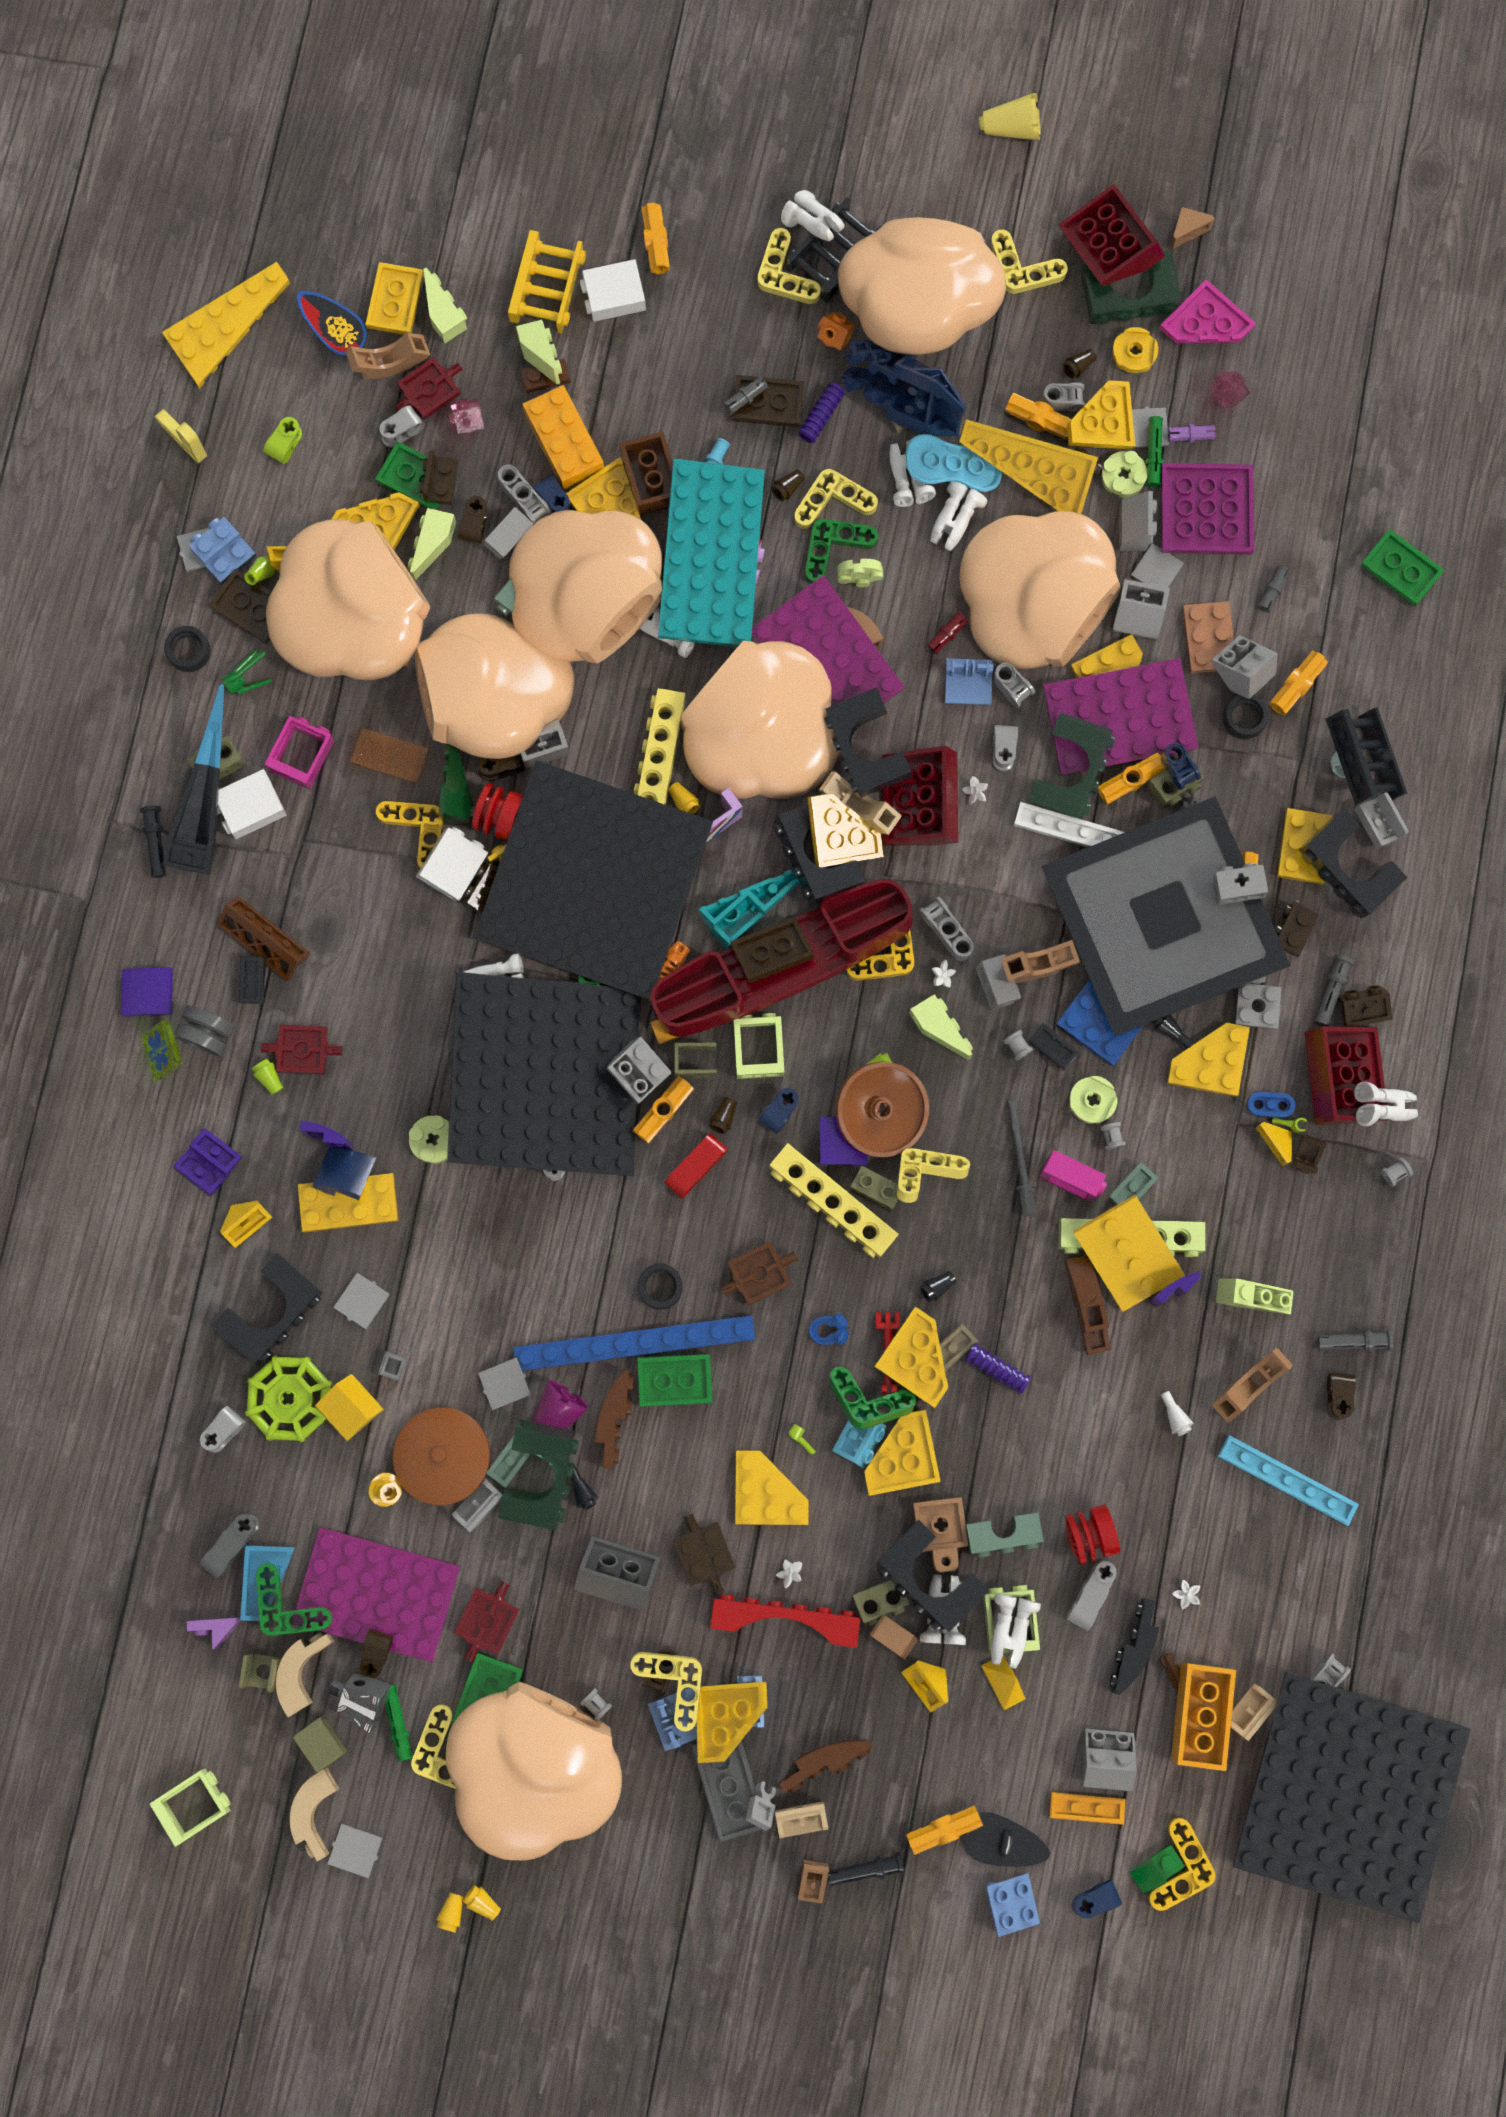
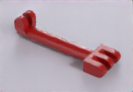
M876 1312V1329H883V1353L893 1340V1329H900V1312H895V1322H890V1312H885V1322H881V1312ZM884 1374L882 1394L897 1392L896 1384H893V1380Z

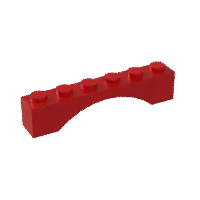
M720 1594L719 1599L714 1598L710 1629L735 1632L741 1627L757 1620L787 1618L813 1627L824 1635L832 1645L857 1648L860 1617H855V1612L841 1610L839 1615L831 1614L830 1608L817 1607L816 1611H808L807 1605L792 1604V1608L782 1607L783 1602L768 1600V1605L758 1604V1599L744 1597L743 1602L734 1601V1596Z

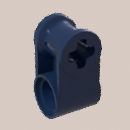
M552 474L532 487L548 504L552 513L572 510L568 495L563 491Z
M1173 743L1162 752L1161 761L1170 774L1174 785L1179 790H1183L1185 785L1193 780L1201 779L1198 767L1191 760L1183 745ZM1170 750L1178 754L1177 761L1169 757Z
M791 1088L782 1089L773 1102L767 1106L758 1121L778 1134L797 1107L799 1098L797 1092ZM789 1094L792 1095V1101L794 1103H788L787 1105H784V1099L782 1098V1096L784 1095L787 1097L789 1096Z
M1112 1879L1076 1895L1072 1900L1073 1911L1086 1919L1122 1905ZM1082 1900L1090 1903L1087 1906V1912L1079 1909L1082 1906Z

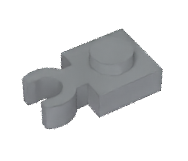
M762 1781L755 1787L756 1795L750 1798L746 1821L766 1831L772 1826L776 1805L770 1803V1800L775 1796L776 1788L771 1787L766 1793L764 1790L765 1782Z

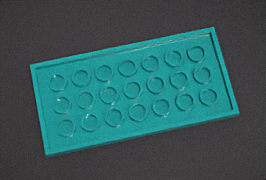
M682 459L673 460L658 638L738 647L743 641L751 642L765 470Z

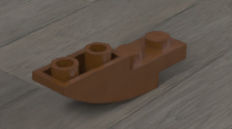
M1087 1255L1065 1259L1073 1305L1077 1308L1086 1355L1109 1351L1111 1350L1107 1331L1109 1324L1092 1262Z
M623 1371L615 1381L599 1415L595 1443L604 1444L603 1468L614 1469V1464L619 1463V1449H615L616 1439H620L621 1425L617 1424V1420L627 1421V1415L632 1414V1401H628V1391H633L634 1377L629 1376V1371Z
M856 1739L834 1742L813 1749L794 1760L799 1769L781 1780L779 1785L784 1793L788 1790L793 1793L803 1786L802 1781L809 1776L811 1779H814L822 1774L824 1766L828 1767L831 1774L835 1771L840 1774L850 1767L848 1762L857 1757L858 1760H861L871 1753L869 1748L873 1745L870 1740Z

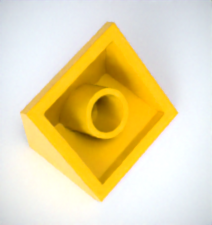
M352 1374L335 1384L315 1405L347 1442L384 1410Z

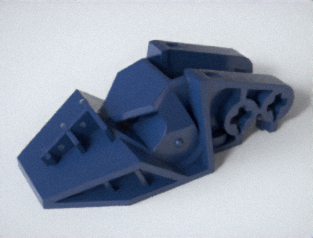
M857 339L850 343V348L845 353V357L848 358L847 363L854 366L859 361H869L868 369L850 367L843 373L842 379H844L843 384L846 385V392L850 393L853 389L865 388V400L887 409L886 419L919 434H929L932 436H959L961 434L966 405L942 368H930L917 361V355H905L888 351L872 341Z

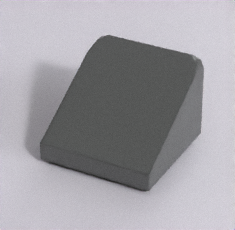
M379 1350L372 1373L399 1381L407 1358Z

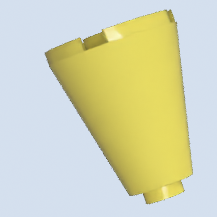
M1032 93L983 111V116L979 117L980 130H984L985 135L1040 140L1039 109L1036 107V102H1038L1037 94Z

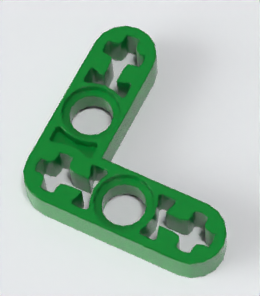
M830 519L817 520L812 528L805 570L806 580L812 584L824 575L826 577L831 544L871 549L878 542L877 530L867 525ZM821 526L826 527L823 541L819 540V529H821ZM842 529H848L851 531L852 536L848 539H842L839 536V532ZM856 531H859L858 541L854 540ZM866 533L871 534L869 542L865 541ZM823 547L826 553L822 557H816L813 554V549ZM815 563L819 564L817 578H813V574L809 573L814 571Z
M836 1367L830 1373L829 1386L850 1423L857 1429H867L908 1415L914 1410L916 1398L910 1391L901 1390L867 1402L848 1369ZM852 1394L857 1398V1401L849 1402L844 1396ZM885 1406L889 1409V1413L882 1414L878 1412L877 1407Z
M266 1563L257 1569L256 1583L260 1628L264 1634L273 1636L326 1629L331 1625L333 1615L325 1607L283 1612L281 1579L278 1567L274 1564ZM267 1567H269V1571H274V1576L270 1577V1585L276 1584V1589L267 1588L262 1590V1585H267V1578H262V1573L266 1572ZM268 1592L274 1593L277 1598L275 1605L271 1607L265 1605L263 1601L265 1594ZM278 1609V1613H273V1620L278 1621V1626L274 1627V1631H271L270 1627H266V1622L270 1621V1614L265 1615L264 1610ZM320 1611H322L324 1616L327 1615V1620L323 1621V1626H320V1622L317 1621L310 1622L311 1628L307 1627L309 1620L306 1612H310L309 1617L319 1616ZM294 1614H299L303 1618V1625L298 1629L293 1628L290 1624V1619Z

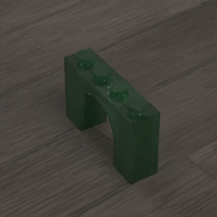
M1172 251L1163 252L1166 257L1148 269L1151 291L1146 296L1134 300L1119 296L1112 289L1110 283L1102 286L1089 267L1083 264L1081 279L1090 324L1105 325L1110 321L1116 320L1125 322L1135 317L1149 318L1160 313L1170 315L1177 310L1182 303V297Z
M1060 712L1052 735L1076 743L1085 750L1089 758L1088 774L1082 782L1067 788L1036 779L1028 801L1081 819L1083 815L1087 816L1092 804L1088 802L1090 793H1096L1100 782L1096 780L1098 771H1104L1108 760L1103 757L1106 749H1112L1116 738L1112 736L1113 730Z
M519 1419L515 1427L511 1450L537 1455L547 1460L554 1470L555 1483L551 1488L540 1493H531L506 1487L502 1496L499 1519L556 1530L559 1522L563 1523L566 1509L562 1508L563 1500L568 1499L570 1486L566 1485L567 1478H572L575 1463H571L572 1454L576 1455L579 1440H575L576 1431Z

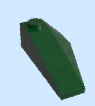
M446 744L445 760L448 761L447 764L443 765L444 783H441L439 814L444 825L472 826L475 805H473L459 750L454 746Z

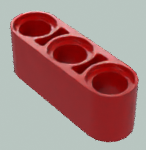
M712 1133L708 1134L668 1176L664 1184L680 1199L684 1198L725 1155L728 1148Z

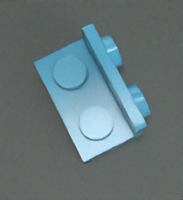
M848 1420L832 1451L865 1468L866 1464L870 1463L873 1458V1451L876 1445L885 1435L886 1425L882 1423L860 1430L853 1427Z

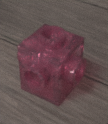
M1223 371L1214 378L1215 382L1209 386L1213 392L1214 399L1221 403L1224 409L1235 407L1251 393L1244 384L1243 376L1236 371Z
M461 399L456 401L455 404H451L452 413H448L451 427L456 426L458 434H471L478 429L484 428L478 399Z

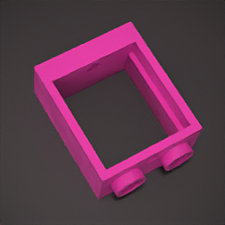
M289 716L264 765L268 771L310 790L334 743V739L328 729L322 726L317 728L309 725L310 722L303 717L297 716V718ZM295 730L323 742L307 774L280 762Z
M1055 1150L1048 1156L1039 1175V1178L1088 1202H1091L1094 1198L1098 1199L1107 1185L1104 1182L1105 1174Z

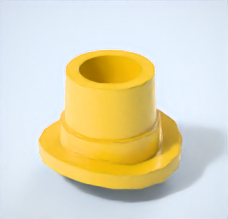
M391 1473L376 1475L368 1488L369 1498L372 1502L384 1507L396 1503L402 1493V1486L398 1478Z

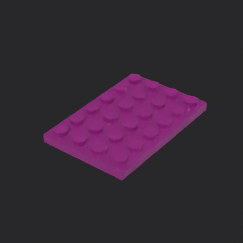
M824 575L752 627L751 634L758 644L769 641L788 642L806 649V651L818 659L823 665L828 679H830L832 688L831 706L876 687L885 704L905 689Z
M1180 658L1043 685L1061 776L1142 761L1157 752L1161 755L1173 743L1183 745L1187 752L1199 748ZM1169 751V755L1177 754L1175 751Z
M320 1527L295 1610L325 1607L332 1612L333 1622L328 1628L318 1631L364 1643L369 1628L393 1635L390 1651L433 1663L461 1566ZM322 1611L319 1612L317 1617H309L310 1612H306L309 1620L308 1628H311L310 1622L318 1621L320 1626H323V1621L327 1620V1615L324 1616ZM294 1614L291 1623L302 1626L303 1618L299 1614Z

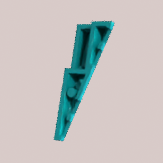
M788 870L782 875L759 882L740 890L737 894L721 898L706 907L702 906L699 909V913L711 934L726 949L731 948V941L742 938L800 882L794 877L792 870Z

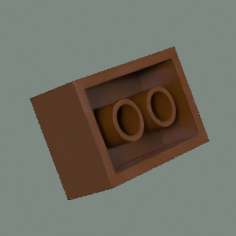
M664 432L619 443L620 455L639 515L669 508L673 461Z

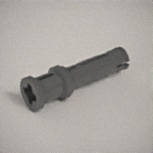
M1334 955L1333 960L1335 962L1331 973L1327 974V981L1329 982L1314 1020L1316 1024L1321 1026H1329V1021L1341 988L1347 984L1348 980L1346 978L1349 969L1354 965L1352 959L1342 955ZM1332 994V997H1331L1329 1006H1328V1008H1327V1011H1325V1009H1326V1007H1327V1004H1328V1001H1329V998H1330V995Z
M1366 1330L1363 1334L1318 1335V1350L1364 1349L1367 1352H1372L1373 1349H1387V1351H1392L1393 1334L1391 1330L1373 1333L1370 1330Z

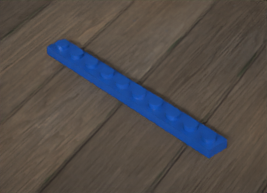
M752 1316L513 1348L514 1356L517 1358L521 1370L527 1371L755 1340Z

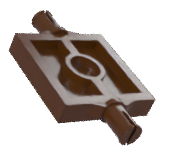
M770 1241L727 1262L733 1273V1281L721 1286L724 1295L726 1296L738 1290L743 1294L748 1306L791 1286L792 1284L786 1274V1266L798 1261L795 1252L793 1251L781 1257L776 1253Z

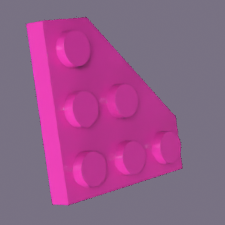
M1205 280L1160 325L1159 329L1175 343H1239L1255 327L1256 323L1208 280Z

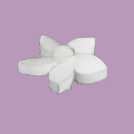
M974 776L970 780V786L962 789L964 793L970 794L969 804H973L977 799L986 801L983 791L987 789L988 784L980 783Z
M947 960L942 961L940 968H932L936 975L934 986H951L950 976L956 971L947 969Z
M784 1560V1570L776 1574L777 1577L784 1579V1587L786 1589L790 1586L792 1580L796 1582L801 1581V1577L798 1574L802 1567L801 1562H794L792 1564Z
M1182 1579V1590H1176L1172 1593L1173 1596L1181 1599V1608L1185 1609L1190 1602L1192 1604H1200L1198 1597L1195 1596L1200 1586L1194 1585L1189 1587V1584Z

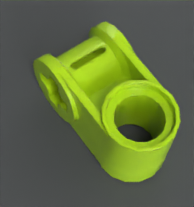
M292 417L283 418L266 441L263 452L282 464H286L302 438V430L297 420Z

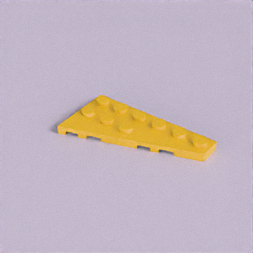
M277 262L162 332L199 389L203 386L204 380L209 374L215 372L221 360L228 356L250 331L251 325L262 317L263 311L269 304L274 303L290 284L288 277Z
M966 419L960 443L1057 511L1082 513L1098 457Z
M621 457L566 493L575 511L588 514L603 511H622L641 519Z

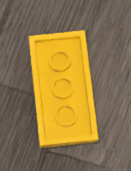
M393 1173L369 1176L359 1200L336 1192L335 1196L312 1188L313 1183L298 1184L302 1232L304 1233L399 1221Z

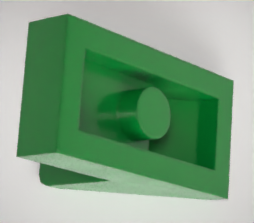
M1169 1844L1130 1870L1129 1873L1144 1894L1166 1884L1167 1878L1185 1866L1171 1844Z

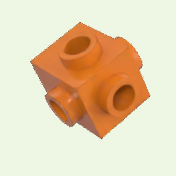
M832 312L827 317L823 316L817 327L820 330L817 338L822 340L824 345L841 350L848 344L856 324L847 320L845 315Z

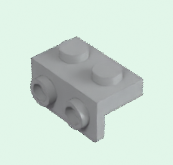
M1387 792L1354 809L1376 849L1396 842L1409 832Z

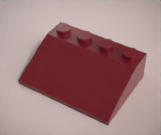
M1115 184L1058 224L1102 286L1144 272L1166 257L1158 241Z
M948 746L903 752L913 777L883 789V802L888 803L901 815V818L890 834H883V845H944L958 843L957 752ZM895 753L884 754V755H883V758H886V757H888V756H891V755H893V754H895Z
M1320 1027L1304 1032L1315 1125L1358 1123L1356 1113L1361 1106L1366 1104L1387 1105V1102H1359L1354 1095L1355 1088L1360 1082H1370L1378 1089L1385 1088L1377 1027ZM1378 1119L1376 1122L1388 1121L1389 1119Z

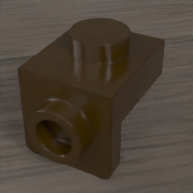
M1303 1134L1293 1158V1164L1296 1169L1304 1174H1310V1172L1316 1174L1319 1161L1327 1145L1326 1142Z

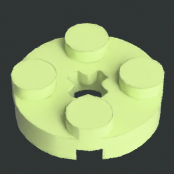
M1121 451L1108 457L1104 462L1101 473V481L1105 489L1111 494L1113 492L1122 498L1134 496L1141 491L1147 480V467L1138 454L1134 451ZM1121 470L1130 473L1128 474V479H1125L1123 476L1119 477L1118 474L1121 473Z
M860 559V563L853 564V560L844 561L837 566L838 583H856L857 587H868L870 582L883 579L881 562L873 559Z
M1099 1076L1084 1078L1078 1081L1072 1088L1069 1096V1107L1080 1121L1088 1124H1100L1107 1120L1116 1109L1117 1097L1114 1087L1109 1081ZM1093 1094H1096L1099 1105H1089L1087 1096L1092 1097Z
M435 1115L423 1117L414 1124L413 1128L409 1131V1145L418 1159L434 1164L447 1160L449 1121ZM430 1134L434 1136L439 1135L437 1145L427 1144Z

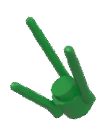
M255 649L233 671L222 678L223 683L232 695L236 692L242 695L246 691L272 682V679H266L245 687L243 686L246 681L242 674L266 655L265 651L256 656L259 650Z

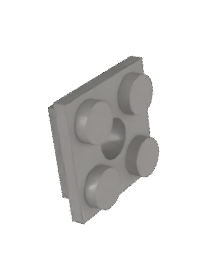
M1245 984L1238 987L1235 1024L1278 1029L1282 987ZM1253 1001H1259L1263 1004L1264 1009L1262 1012H1255L1252 1009Z

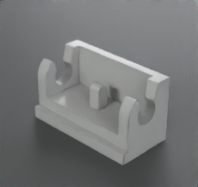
M514 507L485 539L483 545L499 559L504 558L534 523Z
M1005 954L981 961L975 967L991 1011L1013 1004L1014 1001L1021 999L1016 983L1008 981L1002 965L1001 958L1006 957Z
M485 1478L478 1490L465 1499L452 1515L469 1532H473L505 1495Z

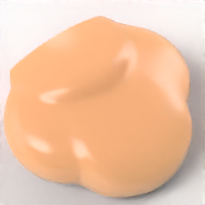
M902 218L886 222L879 230L854 244L844 255L838 269V285L841 297L847 307L859 317L867 337L876 345L888 351L905 355H925L950 347L965 332L984 324L993 317L1001 306L1006 292V278L1003 266L985 244L981 233L964 225L933 218Z
M564 510L552 513L538 520L517 542L510 558L509 578H512L515 589L512 613L515 629L531 645L553 658L566 662L587 661L597 664L605 660L638 631L661 602L662 552L655 534L641 519L622 511H603L588 514L580 511Z
M1057 511L1039 517L1011 515L1000 518L982 528L974 536L964 551L960 566V588L966 603L970 607L969 623L974 640L990 660L998 664L1010 663L1017 670L1034 669L1047 665L1064 667L1100 624L1122 589L1116 575V557L1109 537L1095 521L1085 515L1070 511Z
M330 519L306 527L286 547L281 560L279 580L267 602L266 620L269 637L275 650L286 662L296 669L316 677L345 675L358 680H377L394 674L412 657L419 644L423 620L430 610V605L399 556L377 526L372 522L354 523L347 520Z
M467 614L456 617L437 628L428 639L420 642L415 650L417 681L432 739L449 744L477 757L502 759L518 755L524 750L526 751L536 742L546 724L556 718L560 721L564 717L572 700L574 671L571 663L553 658L541 652L518 633L514 624L502 617L490 614Z
M743 641L680 716V725L684 731L683 748L685 759L691 772L701 785L720 796L722 792L729 788L737 799L750 798L757 795L774 799H791L814 790L827 779L836 764L839 751L836 750L832 738L836 737L834 730L828 729L824 720L828 716L825 708L830 707L832 703V688L830 679H828L821 662L806 651V649L783 641H769L759 644Z
M517 1682L510 1686L507 1691L480 1698L469 1705L458 1716L448 1734L446 1766L456 1786L455 1806L457 1817L463 1830L474 1844L490 1855L504 1860H531L541 1857L564 1841L583 1838L598 1830L611 1817L617 1806L621 1794L622 1771L618 1756L612 1746L610 1727L599 1720L596 1722L591 1715L540 1689Z

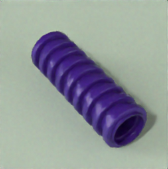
M829 382L827 384V388L823 390L824 394L820 395V400H817L816 405L812 408L813 411L805 419L806 423H803L802 428L798 430L799 436L804 441L809 443L816 442V437H819L820 432L824 429L823 426L831 418L830 414L834 413V409L838 407V403L842 400L841 397H844V389L836 383Z
M977 1343L973 1344L965 1358V1362L968 1363L970 1361L973 1367L978 1366L980 1371L983 1369L986 1375L989 1373L991 1378L994 1379L996 1377L999 1383L1002 1381L1004 1386L1007 1387L1009 1385L1011 1390L1016 1389L1019 1395L1024 1392L1031 1380L1030 1375H1023V1371L1018 1372V1368L1010 1367V1363L1005 1364V1360H999L997 1355L992 1356V1352L988 1351L987 1353L985 1348L982 1347L980 1349Z

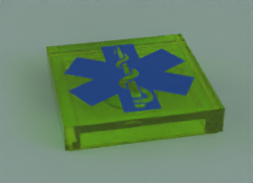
M169 1020L160 1021L142 1036L155 1081L163 1080L182 1065V1059Z

